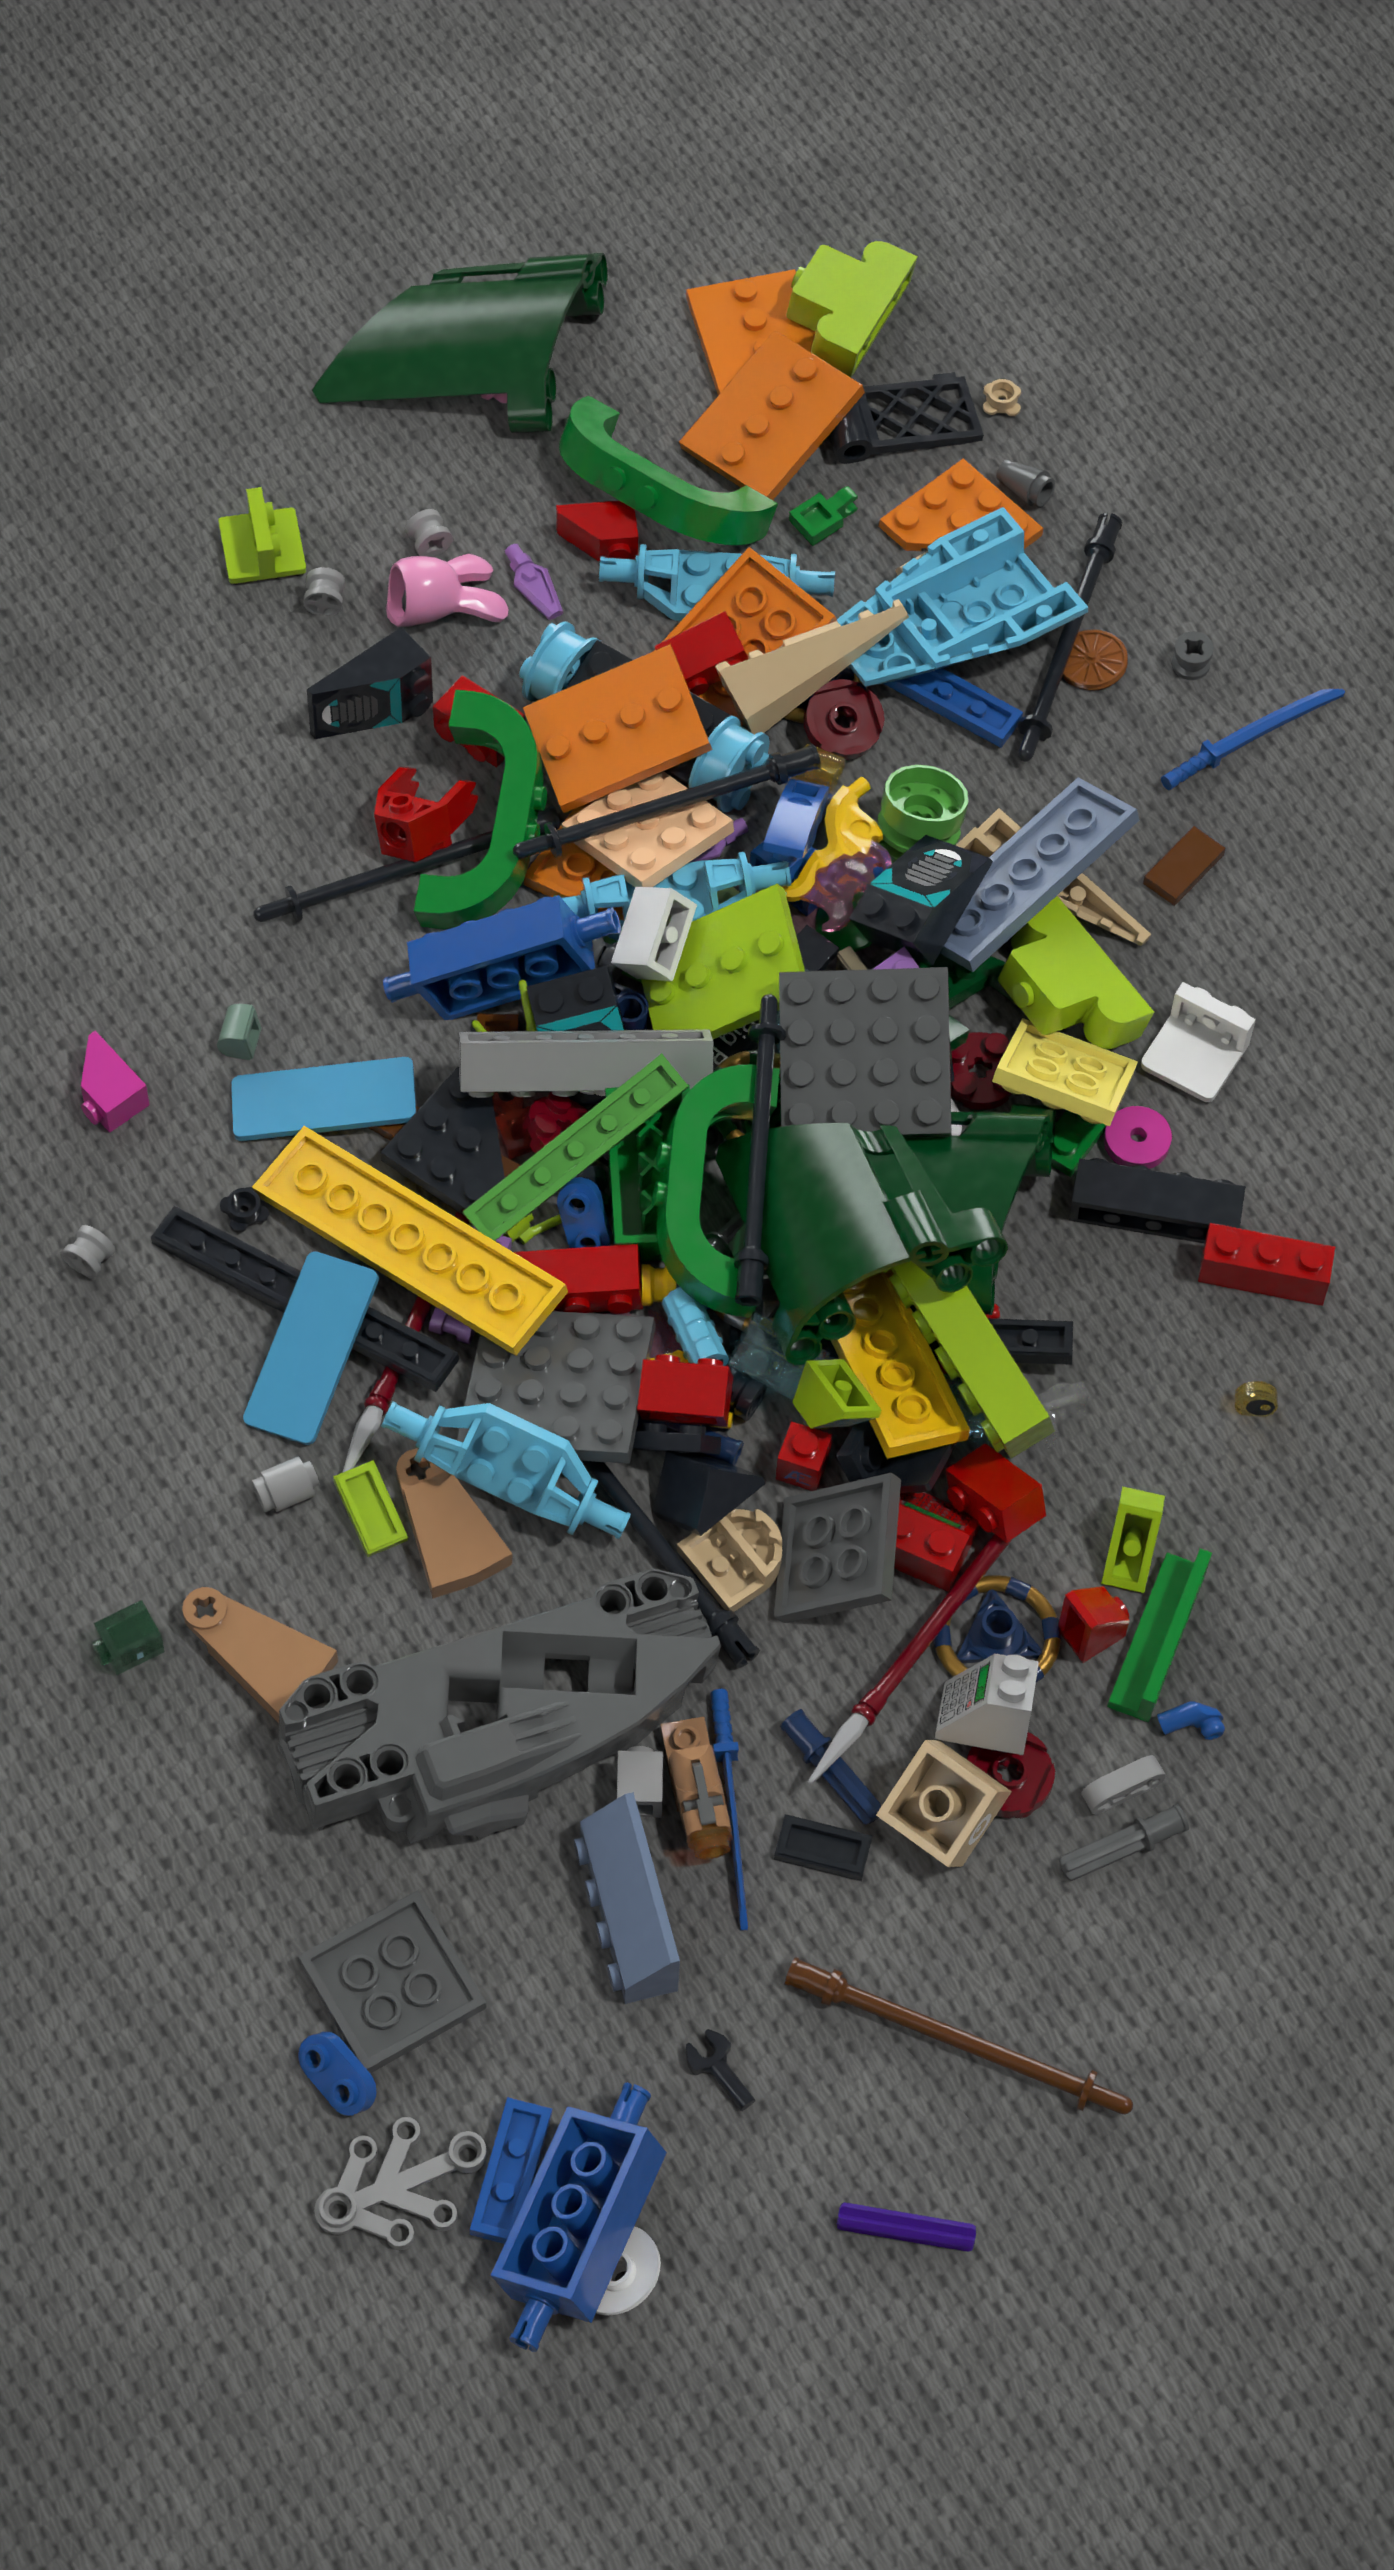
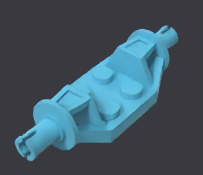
M641 544L640 554L636 556V560L605 558L601 556L599 582L634 583V587H637V599L644 598L670 619L681 621L742 554L678 549L647 551V545ZM791 554V560L760 555L806 593L833 597L835 571L800 570V566H796L797 554ZM649 575L671 579V593L648 583Z
M739 852L738 859L690 862L654 887L672 888L697 904L692 920L694 921L755 894L758 890L766 889L775 884H779L781 887L791 886V875L787 861L752 867L751 863L747 862L745 852ZM624 874L591 883L589 877L582 878L583 890L580 891L581 895L562 898L575 915H578L580 918L598 913V908L622 907L625 921L635 887L625 881ZM739 885L741 892L719 905L717 891ZM619 920V921H620V925H621V930H622L624 921H623V920ZM620 933L611 934L608 937L618 941Z
M393 1401L381 1425L383 1428L386 1427L417 1442L416 1447L419 1449L415 1455V1461L420 1463L423 1457L456 1478L519 1508L569 1526L567 1533L571 1535L575 1532L578 1524L582 1525L583 1522H586L619 1539L630 1518V1513L623 1512L595 1498L597 1494L593 1492L598 1480L591 1478L569 1440L491 1403L449 1409L439 1405L434 1417L430 1415L427 1419ZM441 1427L469 1429L464 1442L438 1434ZM561 1472L581 1492L577 1499L555 1486Z

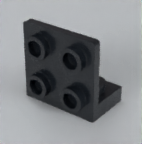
M866 1421L853 1426L836 1457L849 1482L892 1473L901 1479L900 1493H922L933 1488L957 1443L887 1459L870 1422Z

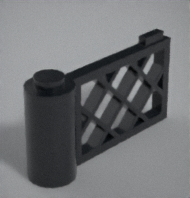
M955 372L933 374L931 380L864 386L865 393L829 434L836 458L842 464L864 461L871 454L982 441L984 436L965 376L956 377ZM958 389L961 399L954 405L939 395L943 391ZM906 395H916L925 400V402L918 409L902 399ZM879 398L889 405L882 413L869 406L867 399ZM931 405L949 413L942 422L925 413ZM895 408L912 417L906 425L889 417ZM954 417H957L969 423L971 430L959 432L948 425ZM920 421L935 431L931 435H921L912 430V428ZM883 425L898 433V435L893 439L879 440L877 430Z

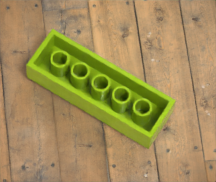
M911 1261L883 1271L884 1273L890 1269L893 1271L894 1275L889 1277L906 1309L912 1305L917 1309V1311L912 1313V1316L928 1344L937 1341L940 1347L934 1351L950 1379L953 1380L959 1376L963 1382L957 1388L973 1416L975 1417L982 1413L986 1420L980 1424L997 1453L1005 1449L1010 1459L1055 1432L1047 1411L967 1286L956 1292H943L938 1289L934 1280Z

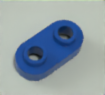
M574 1178L560 1190L557 1197V1206L569 1248L610 1246L612 1231L598 1186L587 1178ZM575 1198L580 1199L584 1202L585 1206L577 1208L571 1203V1200ZM590 1237L595 1241L596 1245L587 1246L583 1243L582 1238Z
M320 2032L304 2039L298 2053L300 2066L331 2106L340 2114L347 2116L368 2110L376 2098L375 2081L343 2040L332 2032ZM316 2051H317V2052L319 2053V2055H320V2058H321V2062H320V2063H319L318 2060H317ZM344 2086L349 2090V2098L344 2093Z

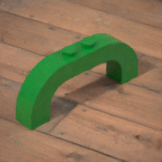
M589 395L579 399L571 407L560 439L559 451L566 464L590 484L661 525L698 540L723 545H745L759 541L767 535L778 506L777 502L747 485L728 493L712 492L693 486L613 440L612 435L620 415L616 410Z
M455 690L449 728L456 744L489 747L505 758V769L490 848L484 859L475 868L466 873L456 876L420 875L414 913L422 927L451 929L460 926L466 921H477L497 913L519 890L530 862V857L516 858L513 854V847L519 842L540 836V825L537 823L538 812L544 811L546 807L547 789L543 786L544 768L534 736L524 718L513 707L499 698L481 692Z
M753 1064L735 1065L717 1070L701 1079L687 1093L669 1125L665 1143L660 1142L656 1167L662 1168L661 1182L657 1181L655 1183L652 1197V1206L658 1207L657 1241L659 1251L668 1272L675 1282L690 1297L702 1305L721 1313L750 1318L757 1306L747 1307L735 1302L738 1269L734 1266V1258L720 1253L708 1242L701 1229L699 1213L707 1130L716 1122L725 1119L753 1120L756 1065ZM774 1067L770 1117L777 1107L780 1068Z

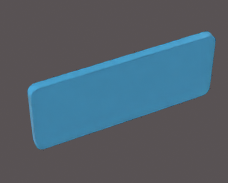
M409 1057L238 1075L232 1079L233 1133L238 1141L293 1136L303 1126L316 1133L401 1124L407 1123L416 1113L414 1066L412 1059Z
M316 1251L307 1255L244 1412L243 1419L247 1425L304 1445H311L315 1442L378 1284L379 1276L373 1269Z

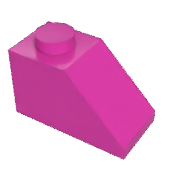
M96 1031L89 1034L81 1081L84 1101L81 1104V1108L91 1123L97 1125L100 1122L110 1133L149 1106L147 1086Z

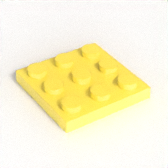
M1022 1018L996 1068L992 1082L1001 1085L1010 1093L1026 1094L1039 1099L1047 1107L1053 1109L1063 1108L1076 1113L1089 1123L1110 1126L1133 1077L1138 1061L1058 1031L1049 1035H1043L1031 1021Z

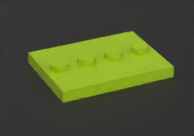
M779 884L772 885L692 921L673 981L641 979L648 1002L653 1030L710 1029L712 1038L715 1039L759 1020L761 999L766 994H772L777 998V1011L780 1010L779 972H805L784 888Z

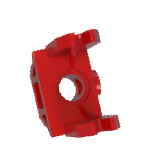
M399 767L378 788L374 817L381 854L417 862L432 855L436 850L449 847L452 844L451 834L474 811L478 795L470 793L475 788L476 782L459 780L439 802L414 797L419 787V782L411 780L417 772L416 768Z

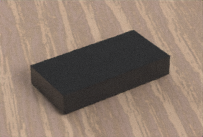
M785 1814L774 1860L862 1881L873 1836Z

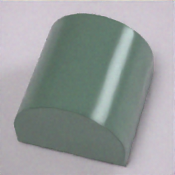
M233 1004L227 1008L217 1042L218 1050L225 1056L245 1060L253 1059L262 1029L253 1005Z

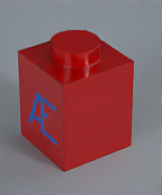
M791 1421L777 1458L775 1479L810 1491L817 1490L830 1457L833 1434L814 1428L811 1429L808 1426Z

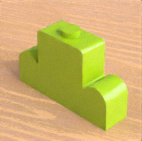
M874 241L864 248L861 261L827 245H820L807 267L800 266L791 284L793 290L786 317L816 331L811 353L852 378L909 285L918 256L890 243Z
M1056 896L1012 936L1011 946L1013 950L998 976V982L1043 1035H1049L1075 1024L1083 1023V1031L1086 1038L1093 1045L1103 1049L1117 1048L1142 1036L1154 1014L1153 1009L1060 898Z

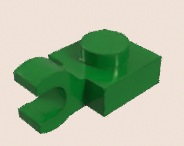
M849 486L840 489L827 500L819 492L789 512V521L814 546L842 528L843 519L858 510L853 501L858 499V496Z

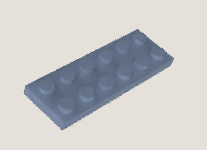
M1079 777L1075 779L989 857L993 861L992 865L940 953L974 972L1139 821L1137 809Z

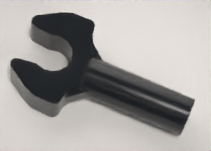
M707 2029L705 2031V2039L714 2049L715 2053L711 2057H702L691 2043H687L686 2059L688 2068L694 2075L701 2073L713 2075L740 2111H744L755 2102V2099L727 2064V2054L731 2051V2043L724 2035Z

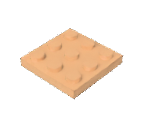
M662 771L599 798L563 822L562 829L688 788ZM702 801L574 842V844L617 875L624 874L625 881L632 886L654 887L734 832L733 819L707 801Z

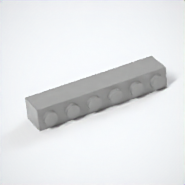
M710 1029L459 1032L461 1092H468L470 1096L478 1098L493 1096L494 1092H510L512 1096L530 1097L534 1096L536 1091H552L553 1095L562 1097L574 1096L577 1094V1091H594L596 1095L605 1096V1088L620 1087L662 1053L686 1084L690 1085L691 1090L701 1079L713 1073V1038Z

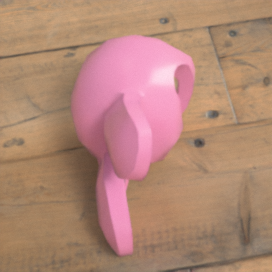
M466 554L448 562L429 556H411L400 559L394 563L390 570L386 612L390 622L397 627H409L433 622L455 612L471 614L492 622H501L508 616L509 609L505 600L495 592L477 587L462 586L460 584L468 581H485L490 579L493 567L485 559L476 555ZM404 590L406 592L405 612L402 608V598Z

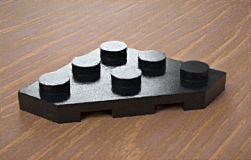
M457 1067L381 1151V1161L464 1215L463 1211L505 1178L492 1096L478 1098L470 1096L468 1092H461L459 1067Z

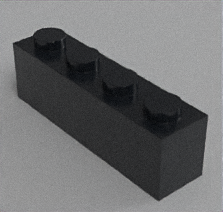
M1079 1158L1068 1221L1205 1244L1210 1223L1240 1228L1246 1186L1236 1185L1224 1179L1212 1181L1194 1178L1183 1172L1171 1174L1153 1171L1141 1165L1129 1167L1111 1164L1099 1158L1090 1160Z

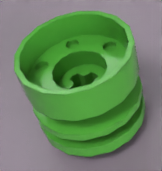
M911 765L901 767L891 773L885 783L881 800V811L877 818V824L883 834L882 841L879 843L874 842V846L879 854L885 856L893 864L925 835L957 845L961 835L960 828L964 822L969 803L968 791L954 775L934 766Z

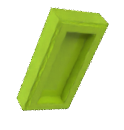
M374 1460L333 1476V1482L367 1557L408 1541V1535Z

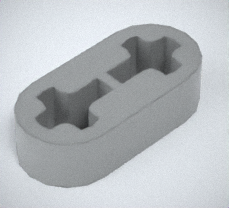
M1150 1755L1098 1778L1087 1785L1081 1792V1795L1091 1813L1097 1815L1157 1787L1164 1781L1166 1774L1156 1757Z

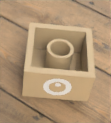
M925 1740L876 1816L947 1867H961L965 1864L1012 1791L940 1740Z

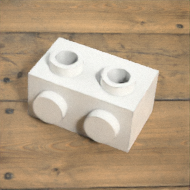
M635 887L611 963L636 979L673 981L697 904L672 888Z

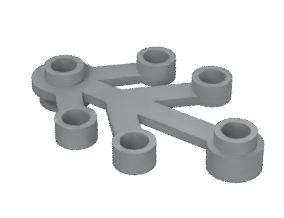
M402 2117L393 2125V2140L375 2183L357 2191L365 2167L374 2163L378 2150L376 2142L371 2137L365 2135L356 2137L350 2143V2158L338 2187L325 2190L315 2203L314 2212L318 2225L324 2231L335 2235L345 2234L353 2228H357L386 2239L389 2246L395 2250L407 2249L414 2241V2229L409 2221L405 2219L390 2221L366 2211L370 2207L384 2203L430 2220L431 2225L439 2231L452 2229L458 2219L457 2209L452 2202L448 2200L435 2201L409 2190L455 2170L462 2173L478 2171L484 2165L487 2155L486 2144L483 2138L475 2132H461L451 2140L448 2152L400 2172L410 2147L416 2145L421 2136L418 2122L411 2117ZM408 2125L415 2129L414 2136L410 2139L400 2138L398 2130L402 2126ZM367 2144L372 2148V2153L366 2158H359L354 2153L357 2146ZM465 2148H471L475 2150L477 2156L471 2162H464L460 2159L459 2153ZM337 2204L347 2208L346 2215L340 2219L333 2218L329 2214L330 2209ZM441 2208H446L452 2212L451 2219L444 2223L437 2221L434 2217L436 2211ZM398 2227H403L409 2232L407 2239L401 2242L395 2241L391 2237L392 2231Z

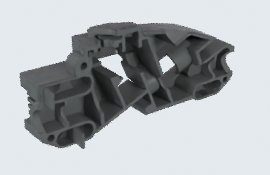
M648 1569L607 1582L596 1590L593 1597L376 1666H371L364 1662L351 1663L303 1680L279 1710L280 1741L277 1746L288 1764L297 1801L304 1804L313 1829L318 1828L321 1831L324 1830L325 1825L377 1808L385 1826L393 1832H405L409 1844L436 1836L446 1827L452 1835L478 1836L479 1839H482L493 1832L524 1825L528 1814V1801L538 1798L540 1790L570 1777L606 1757L618 1754V1751H627V1749L636 1746L681 1707L684 1692L689 1683H703L715 1670L721 1645L718 1636L712 1637L701 1610H697L699 1591L694 1579L659 1569ZM617 1609L622 1611L618 1614L608 1613ZM545 1658L589 1661L587 1692L544 1690ZM448 1701L497 1703L496 1722L464 1732L465 1721L453 1715H448ZM325 1702L328 1703V1704H327L325 1707H323V1708H319V1709L311 1708V1707H313V1706H316V1705H319V1704H322V1703H325ZM390 1772L394 1773L395 1775H386L383 1773ZM353 1782H357L358 1784L356 1787L352 1789L340 1788V1786L347 1785Z

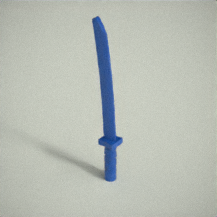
M1323 689L1256 720L1214 744L1207 739L1202 743L1198 755L1193 756L1189 761H1185L1179 767L1174 768L1161 777L1163 786L1167 790H1171L1180 782H1184L1188 777L1196 774L1197 771L1204 769L1207 765H1210L1213 769L1219 766L1221 758L1268 732L1343 697L1345 690Z
M715 1689L710 1693L713 1722H715L714 1731L716 1734V1744H713L716 1762H722L727 1811L731 1825L730 1838L740 1930L742 1931L748 1930L731 1764V1761H738L739 1747L738 1742L733 1741L731 1733L732 1724L730 1723L728 1691L726 1689Z

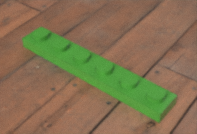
M661 1053L465 1209L463 1214L477 1231L497 1241L566 1184L685 1091L688 1085Z

